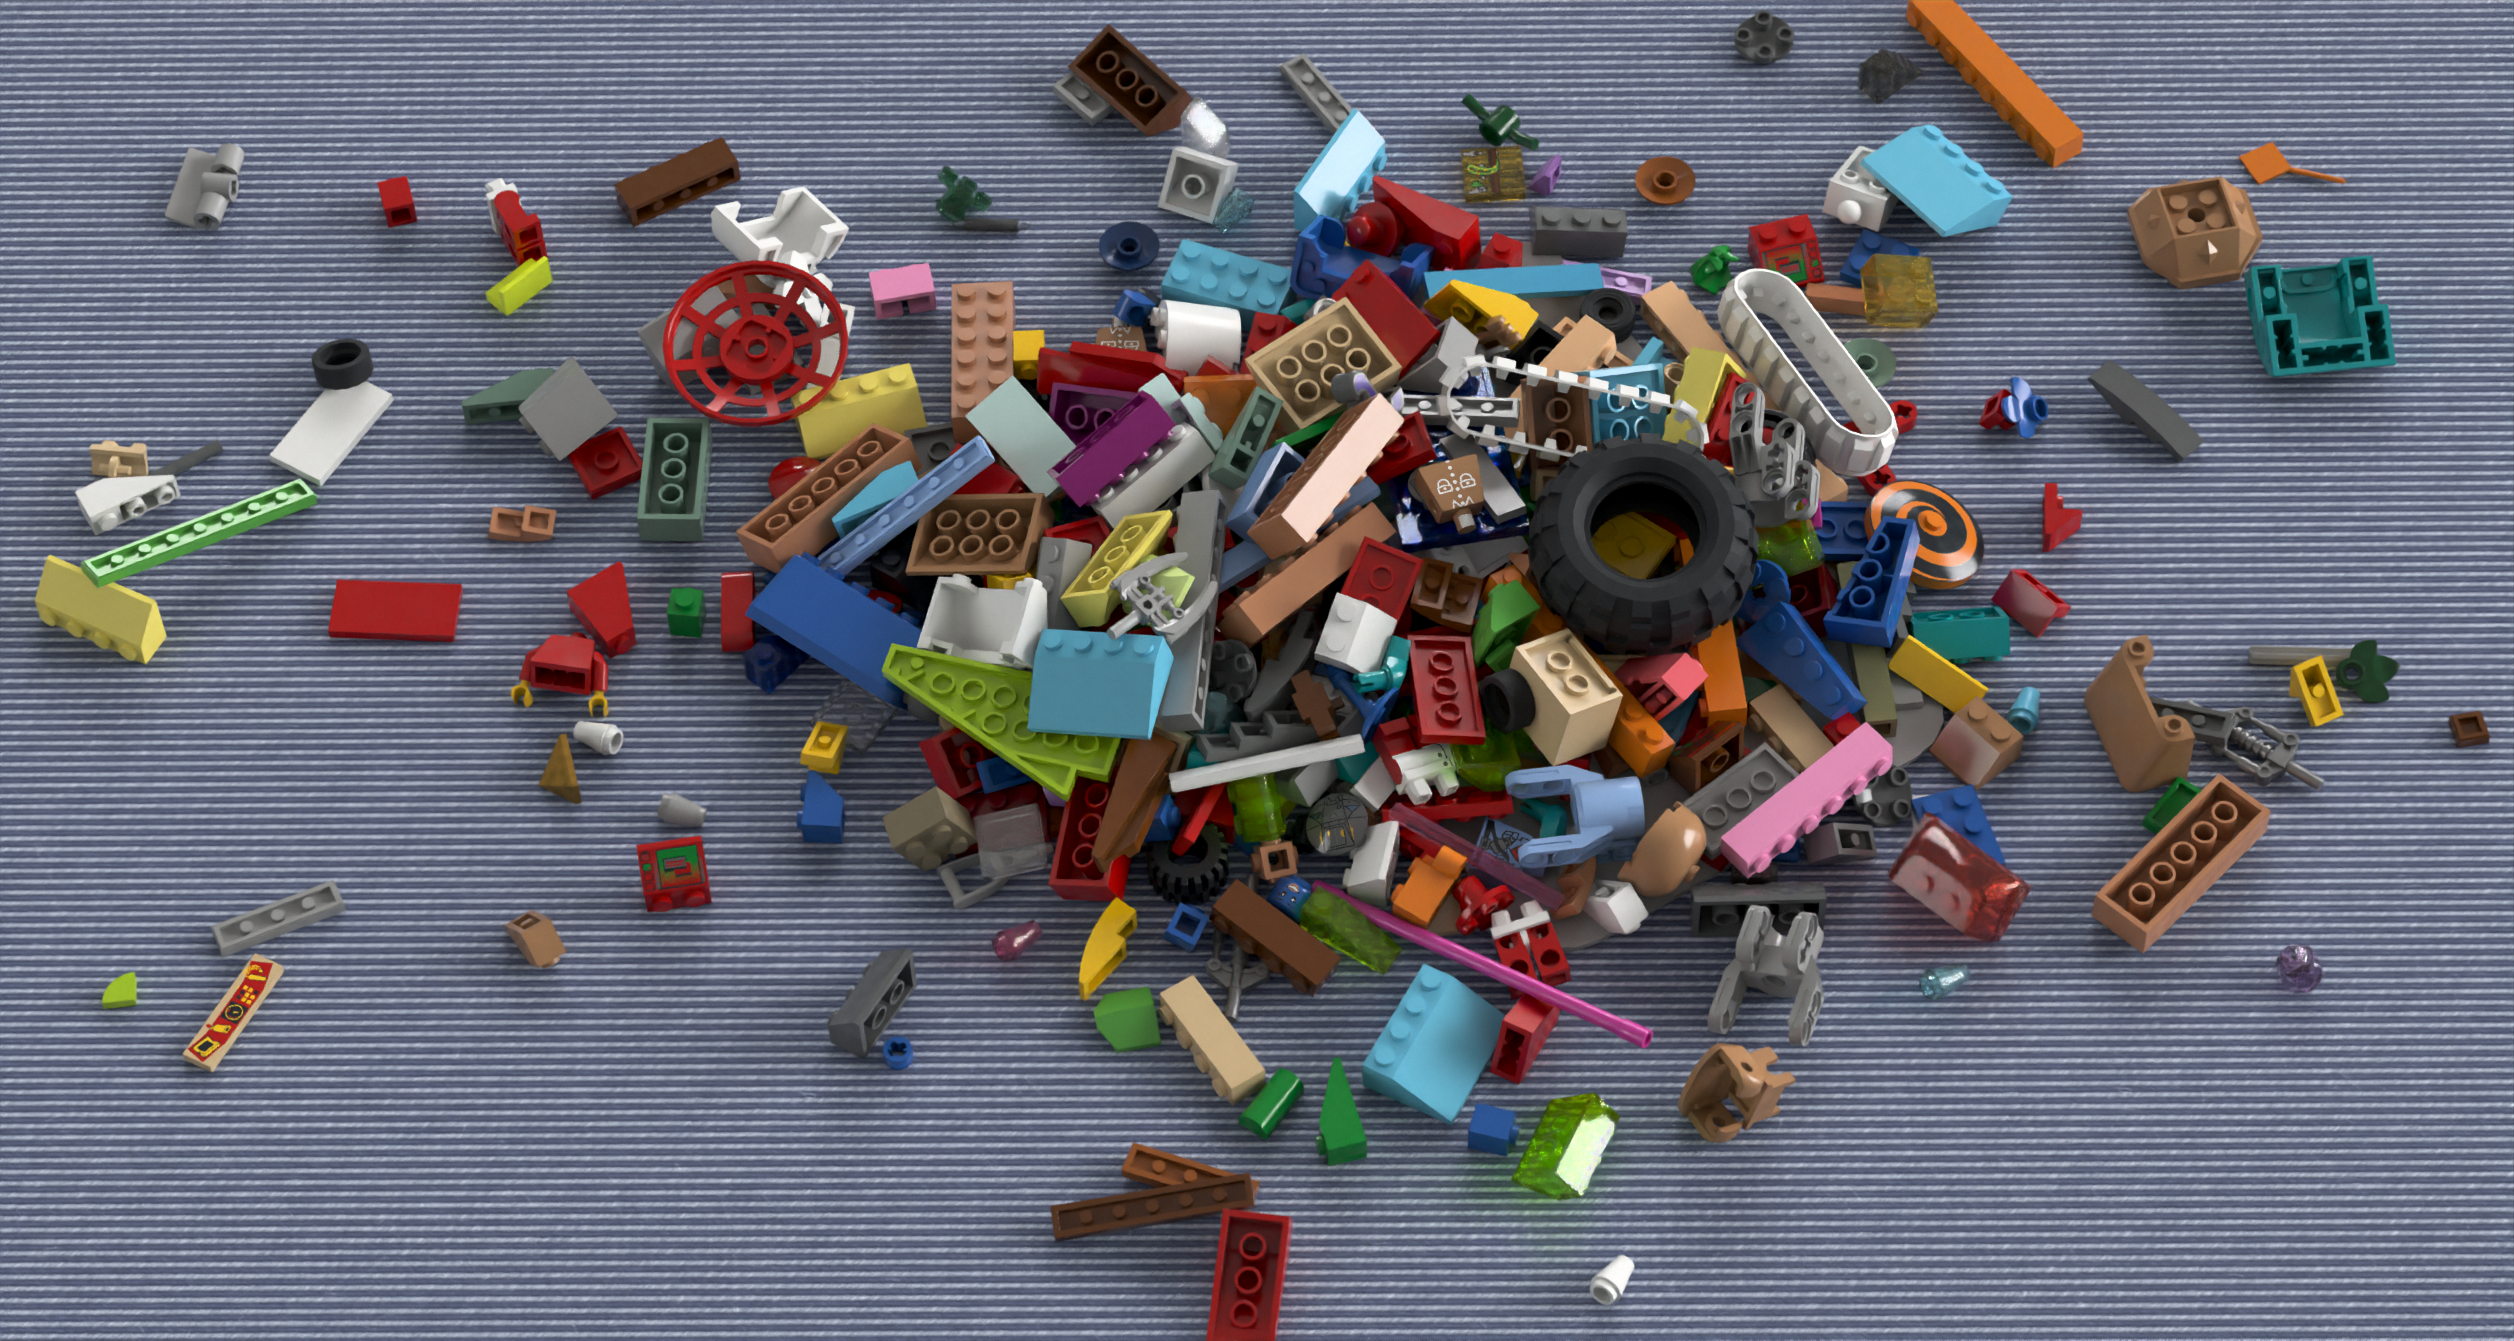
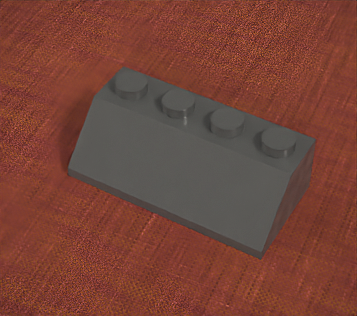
M1770 882L1764 885L1735 883L1733 885L1721 886L1702 884L1691 886L1689 903L1692 937L1739 936L1747 911L1751 905L1769 908L1771 915L1775 916L1771 926L1780 935H1788L1794 917L1801 912L1815 913L1818 917V925L1823 931L1827 901L1826 892L1822 883L1799 882L1797 884Z

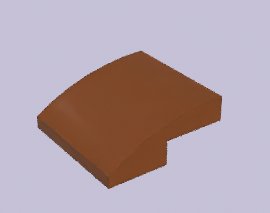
M1423 557L1424 563L1416 580L1410 607L1436 623L1470 634L1484 579L1454 573V563Z

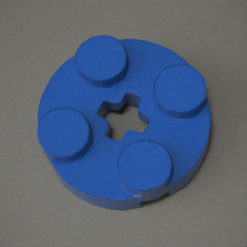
M1766 559L1757 560L1751 588L1752 585L1756 587L1761 583L1764 585L1763 592L1766 594V597L1754 598L1753 591L1750 588L1742 600L1740 609L1736 612L1738 617L1749 623H1755L1779 601L1787 604L1790 603L1791 589L1789 590L1788 577L1779 565Z

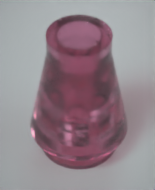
M1031 920L1025 924L997 932L996 937L992 939V946L996 955L1002 961L1009 959L1014 961L1032 943L1042 937V931L1037 922Z

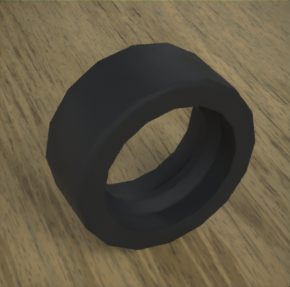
M339 339L328 342L313 353L311 360L318 384L326 389L341 390L358 386L365 382L373 372V364L367 344L356 339Z
M1511 668L1484 677L1480 685V700L1489 723L1498 732L1503 734L1530 726L1535 718L1536 709L1531 688L1525 678L1518 671Z

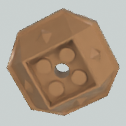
M2221 176L2196 181L2182 179L2177 184L2149 188L2134 202L2127 212V219L2143 264L2157 274L2169 279V282L2179 290L2239 280L2262 243L2263 236L2246 190L2234 187Z

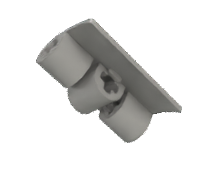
M229 143L222 144L218 149L217 155L189 147L165 211L166 219L200 229H218L228 202L234 201L237 197L239 188L238 174L245 158L244 151L240 147Z

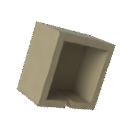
M937 786L882 817L892 849L924 872L937 868L943 861L949 858L948 854L962 853L969 846L979 841L968 809Z

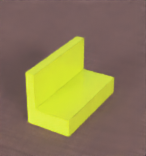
M545 256L537 262L532 258L528 259L486 292L487 300L506 316H509L553 282L548 259Z

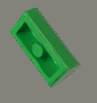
M1277 1069L1239 1117V1124L1267 1140L1304 1093L1302 1081L1287 1069Z

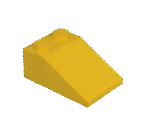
M1454 279L1448 282L1423 305L1424 308L1442 322L1452 316L1472 334L1487 330L1485 325L1488 320L1501 314L1506 319L1504 324L1510 323L1514 327L1512 332L1518 331L1522 335L1518 343L1509 346L1510 350L1524 339L1539 315L1527 302L1520 300L1515 295ZM1497 339L1484 343L1485 349H1493L1502 345Z

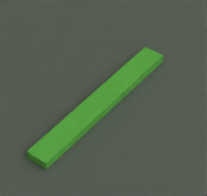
M301 479L82 561L81 570L99 588L317 504V495Z

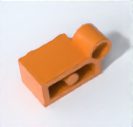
M1445 845L1441 848L1435 859L1427 854L1423 859L1416 857L1407 871V874L1410 875L1405 885L1399 883L1390 898L1393 901L1392 914L1428 930L1459 881L1460 873L1467 862V858Z

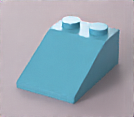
M911 461L881 472L832 518L840 539L844 538L919 480ZM918 519L916 522H914L912 525H914V526L917 527V526H918V523H919V519Z

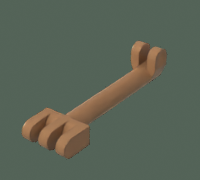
M1501 314L1488 320L1485 325L1487 330L1473 334L1479 339L1477 345L1497 339L1504 347L1518 343L1522 335L1518 331L1512 332L1514 327L1510 323L1504 324L1506 319Z

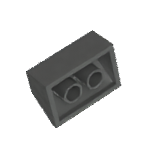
M1529 205L1532 254L1623 257L1628 234L1626 210L1619 208Z
M907 948L882 951L875 961L868 963L861 981L857 986L854 985L850 988L843 1006L839 1011L835 1010L828 1020L827 1027L829 1028L831 1043L862 1059L866 1058L917 986L913 951Z

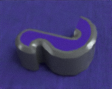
M1363 370L1339 373L1332 379L1331 391L1336 402L1339 404L1347 403L1348 409L1381 393L1399 414L1402 412L1404 394L1401 386L1383 389L1377 393Z

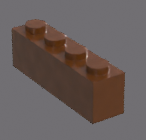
M720 137L686 153H681L659 165H654L632 177H627L614 184L618 205L631 225L635 227L739 181L741 178L737 158L724 139Z
M1237 878L1212 907L1209 919L1218 931L1223 934H1230L1238 940V944L1243 950L1250 954L1255 953L1264 960L1265 965L1272 972L1284 975L1290 980L1291 985L1301 993H1308L1314 997L1338 967L1341 958L1339 955Z

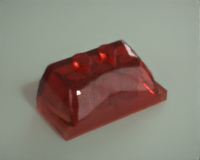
M1932 813L1924 814L1902 852L1888 870L1889 879L1965 935L1984 941L1996 942L2001 939L2032 889L2031 885Z

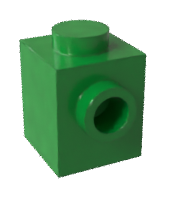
M672 588L667 609L670 635L702 638L707 614L703 590Z

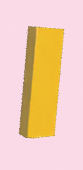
M1911 635L1907 636L1888 663L1889 669L1954 713L1975 697L1979 696L1982 699L1988 691L1986 686Z

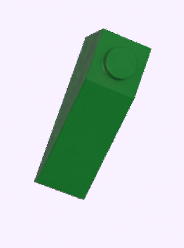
M1340 1057L1333 1058L1319 1119V1135L1314 1137L1319 1156L1325 1155L1328 1167L1367 1157V1139Z

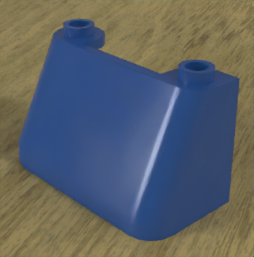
M1321 214L1298 235L1290 285L1297 294L1314 300H1318L1323 294L1327 298H1331L1333 293L1353 274L1354 270L1368 259L1389 276L1404 294L1413 301L1422 283L1421 276L1423 272L1428 271L1435 249V247L1423 243H1411L1403 250L1401 260L1399 261L1344 245L1346 239L1344 225L1335 218Z

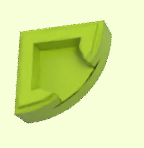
M135 972L121 975L109 984L102 998L104 1009L137 1006V977Z

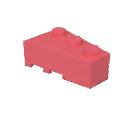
M1686 652L1628 658L1613 673L1657 722L1685 701L1709 676L1703 670L1700 662L1690 657Z

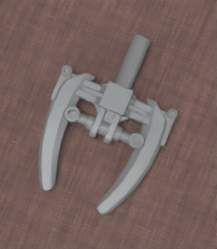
M1171 553L1146 561L1131 571L1127 570L1111 581L1110 588L1112 590L1117 589L1120 599L1124 602L1128 600L1132 604L1131 613L1107 630V634L1112 640H1116L1139 622L1143 626L1151 623L1154 626L1152 630L1155 634L1164 636L1167 645H1172L1173 642L1187 633L1189 628L1206 612L1217 591V582L1210 581L1194 603L1183 611L1181 608L1173 606L1174 603L1172 601L1174 597L1171 594L1166 596L1164 594L1166 589L1163 586L1158 588L1150 583V577L1169 567L1185 563L1188 553ZM1139 586V588L1141 589H1147L1149 593L1143 595L1137 589V587ZM1162 609L1172 614V620L1169 621L1162 614Z

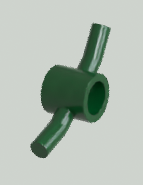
M1468 94L1461 101L1482 121L1479 125V131L1489 144L1498 147L1507 139H1510L1514 143L1531 150L1538 148V139L1517 130L1521 125L1520 119L1510 107L1500 105L1491 113L1471 94Z

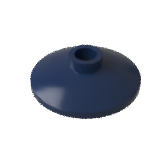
M1134 221L1121 222L1109 227L1102 234L1099 241V252L1104 262L1110 267L1121 271H1136L1147 267L1156 259L1160 248L1159 239L1154 230L1143 223Z

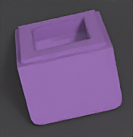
M1556 154L1539 168L1529 185L1530 190L1546 196L1551 193L1561 176L1560 155Z

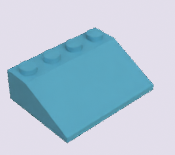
M1930 124L1909 129L1863 158L1860 163L1862 167L1942 237L1998 225L2013 197L2004 189V185L2001 182L1992 179L1983 171L1984 169L1979 163L1972 161L1963 153L1961 147L1951 143L1942 135L1939 128Z
M1663 363L1569 372L1578 376L1587 375V377L1609 382V390H1615L1618 383L1638 388L1640 397H1645L1648 390L1665 394ZM1601 392L1598 400L1589 399L1593 450L1597 442L1621 435L1622 440L1638 438L1639 433L1660 434V440H1662L1665 431L1664 422L1667 417L1666 406H1663L1660 413L1656 414L1649 412L1650 403L1632 399L1629 407L1620 406L1619 396Z
M1043 629L1034 656L1027 725L1029 732L1150 740L1174 660V656L1164 636L1123 634L1116 640H1112L1105 632Z
M1423 964L1362 1064V1085L1452 1125L1495 1052L1502 1020L1506 1015L1455 977Z

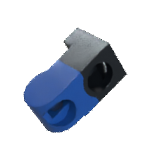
M1139 288L1138 292L1124 290L1112 313L1125 323L1155 328V326L1150 325V318L1148 316L1153 307L1158 308L1162 299L1147 288Z

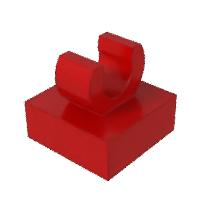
M2004 388L1986 400L1979 425L1987 430H1990L1997 424L2003 430H2009L2015 426V423L2005 418L2001 410L2002 400L2007 396H2011V392Z

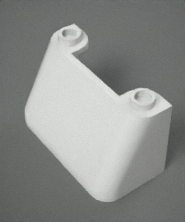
M953 574L952 577H938L916 648L1033 673L1034 656L1042 630L1048 629L1047 590L1042 587L1043 583L1039 580L1027 577L1023 581L1016 582L1015 590L978 588L971 584L969 577L961 574Z

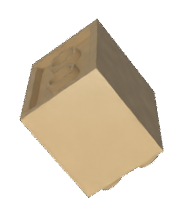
M1569 628L1517 646L1509 668L1518 671L1529 684L1536 709L1533 722L1530 726L1524 727L1523 730L1551 765L1556 766L1606 747L1623 695Z

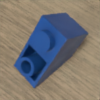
M809 770L807 783L802 782L800 800L804 802L803 810L797 811V829H802L804 842L842 844L846 820L844 800L815 770Z

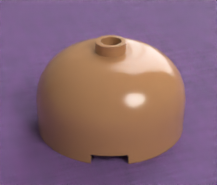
M1676 801L1673 805V811L1668 808L1654 823L1637 845L1631 862L1626 861L1617 878L1621 882L1631 883L1635 892L1642 896L1653 898L1665 896L1679 887L1683 881L1689 884L1700 870L1697 863L1701 859L1706 846L1705 828L1698 816L1679 801Z

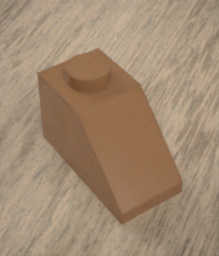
M530 910L504 925L506 931L527 961L538 968L541 966L542 968H547L556 964L560 960L559 956L567 952L552 921L541 913Z

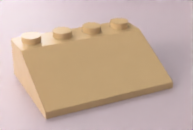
M1346 297L1245 359V363L1258 387L1284 401L1276 419L1288 435L1348 409L1347 403H1337L1332 394L1331 383L1336 374L1363 370L1378 393L1398 383L1402 368Z

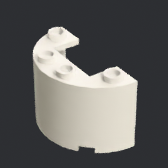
M804 186L782 191L777 200L773 216L738 223L736 217L741 206L738 201L717 205L711 213L712 231L715 238L740 262L759 260L782 263L784 253L796 250L806 259L809 274L811 275L818 271L815 266L824 257L830 260L842 244L849 230L839 218ZM755 275L765 285L776 288L780 283L787 281L786 278L772 275Z
M1162 300L1158 308H1152L1150 325L1155 326V339H1158V348L1162 349L1163 357L1166 358V367L1169 369L1185 370L1189 376H1195L1207 356L1210 355L1237 372V364L1240 363L1241 320L1237 309L1171 300ZM1184 388L1181 394L1179 395L1180 397H1182V395L1184 394Z

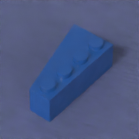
M1888 516L1882 518L1865 548L1866 552L1860 563L1855 564L1851 571L1852 576L1846 587L1841 588L1836 597V604L1831 611L1827 612L1823 619L1829 640L1891 648L1920 542L1915 520Z
M1779 601L1736 639V646L1829 719L1835 720L1848 712L1854 715L1868 703L1793 605Z

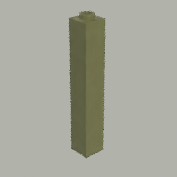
M1849 561L1836 565L1835 581L1838 594L1841 588H1845L1852 576L1851 571L1855 564L1860 562ZM1846 642L1853 684L1868 702L1858 711L1861 725L1867 722L1883 738L1896 737L1898 717L1885 648Z

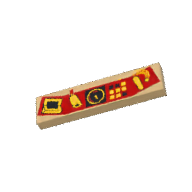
M255 953L184 1051V1060L209 1072H213L284 973L283 966Z

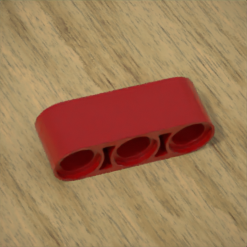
M754 571L725 572L721 574L722 652L755 651V621L745 615L750 604L755 599Z

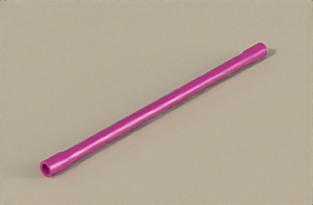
M1316 880L1312 885L1313 889L1311 892L1317 901L1346 911L1608 1030L1619 1038L1643 1049L1647 1048L1652 1040L1653 1031L1644 1026L1597 1008L1354 898L1343 890L1321 880Z

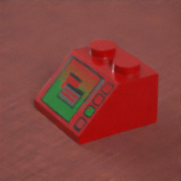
M1807 214L1749 227L1747 250L1755 269H1767L1778 272L1789 278L1799 288L1806 287L1807 283L1819 284L1824 282L1825 278L1817 236Z
M701 835L636 845L647 913L654 911L666 912L670 909L687 906L699 907L703 904L712 903Z

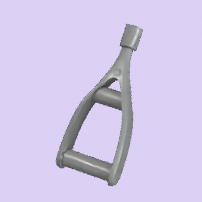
M1051 842L1038 844L1034 846V849L1025 852L977 853L940 866L937 870V876L941 877L954 900L953 906L956 909H963L997 892L1029 860L1053 853L1054 849ZM1006 862H1011L1012 864L1008 867ZM992 863L998 877L985 886L965 895L954 873L974 866Z

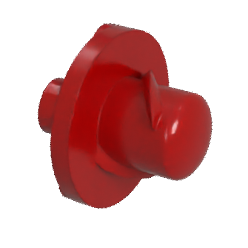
M1369 202L1361 206L1346 228V235L1351 247L1388 258L1397 250L1400 239L1405 232L1404 224L1399 220L1395 210L1381 202Z
M1468 876L1462 879L1452 891V896L1459 903L1462 913L1457 919L1455 927L1463 936L1471 934L1477 928L1483 932L1492 926L1491 914L1508 908L1516 898L1506 885H1500L1487 890L1477 876Z

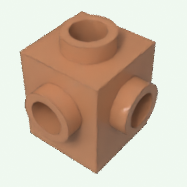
M1280 835L1261 838V844L1253 846L1254 854H1250V863L1253 873H1258L1259 878L1268 879L1269 884L1277 883L1282 877L1297 874L1296 865H1299V857L1296 846H1292V841L1281 840ZM1269 853L1276 855V862L1272 865L1269 864Z

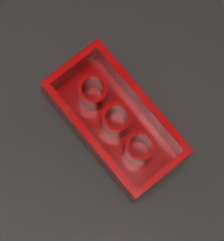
M1120 766L1114 767L1109 783L1078 776L1069 802L1066 801L1048 883L1063 900L1113 901L1117 897L1123 901L1132 856L1130 858L1125 854L1119 856L1111 862L1109 871L1106 873H1100L1091 856Z

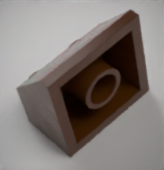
M1716 721L1710 727L1702 728L1695 738L1673 750L1669 756V775L1691 795L1695 794L1744 758V725L1737 721Z

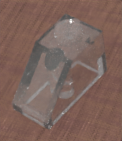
M1195 96L1181 115L1182 147L1224 159L1230 149L1228 128L1201 98Z

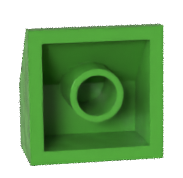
M1517 579L1506 585L1501 583L1495 586L1488 594L1490 599L1487 604L1478 612L1480 617L1473 627L1472 652L1475 668L1486 663L1484 658L1508 637L1516 645H1519L1541 608Z

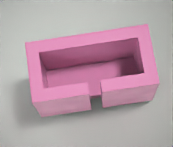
M929 263L912 264L905 267L882 269L869 273L871 294L877 320L904 315L901 300L906 299L910 314L937 310Z

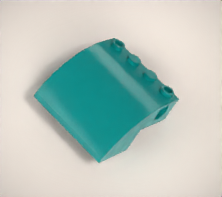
M2372 255L2341 258L2337 264L2282 269L2281 264L2250 267L2243 274L2249 317L2256 348L2265 370L2272 378L2396 365L2388 304H2379Z

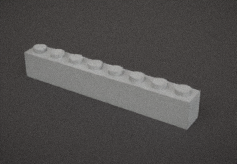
M1218 489L1182 493L1181 506L1177 507L1178 531L1174 534L1173 545L1175 553L1187 552L1188 557L1185 563L1175 566L1195 577L1180 608L1185 611L1190 607L1210 581H1216L1218 588L1211 604L1201 618L1189 628L1187 633L1173 642L1172 645H1168L1174 660L1156 717V721H1159L1167 733L1202 730L1204 726L1227 526L1225 522L1229 505Z

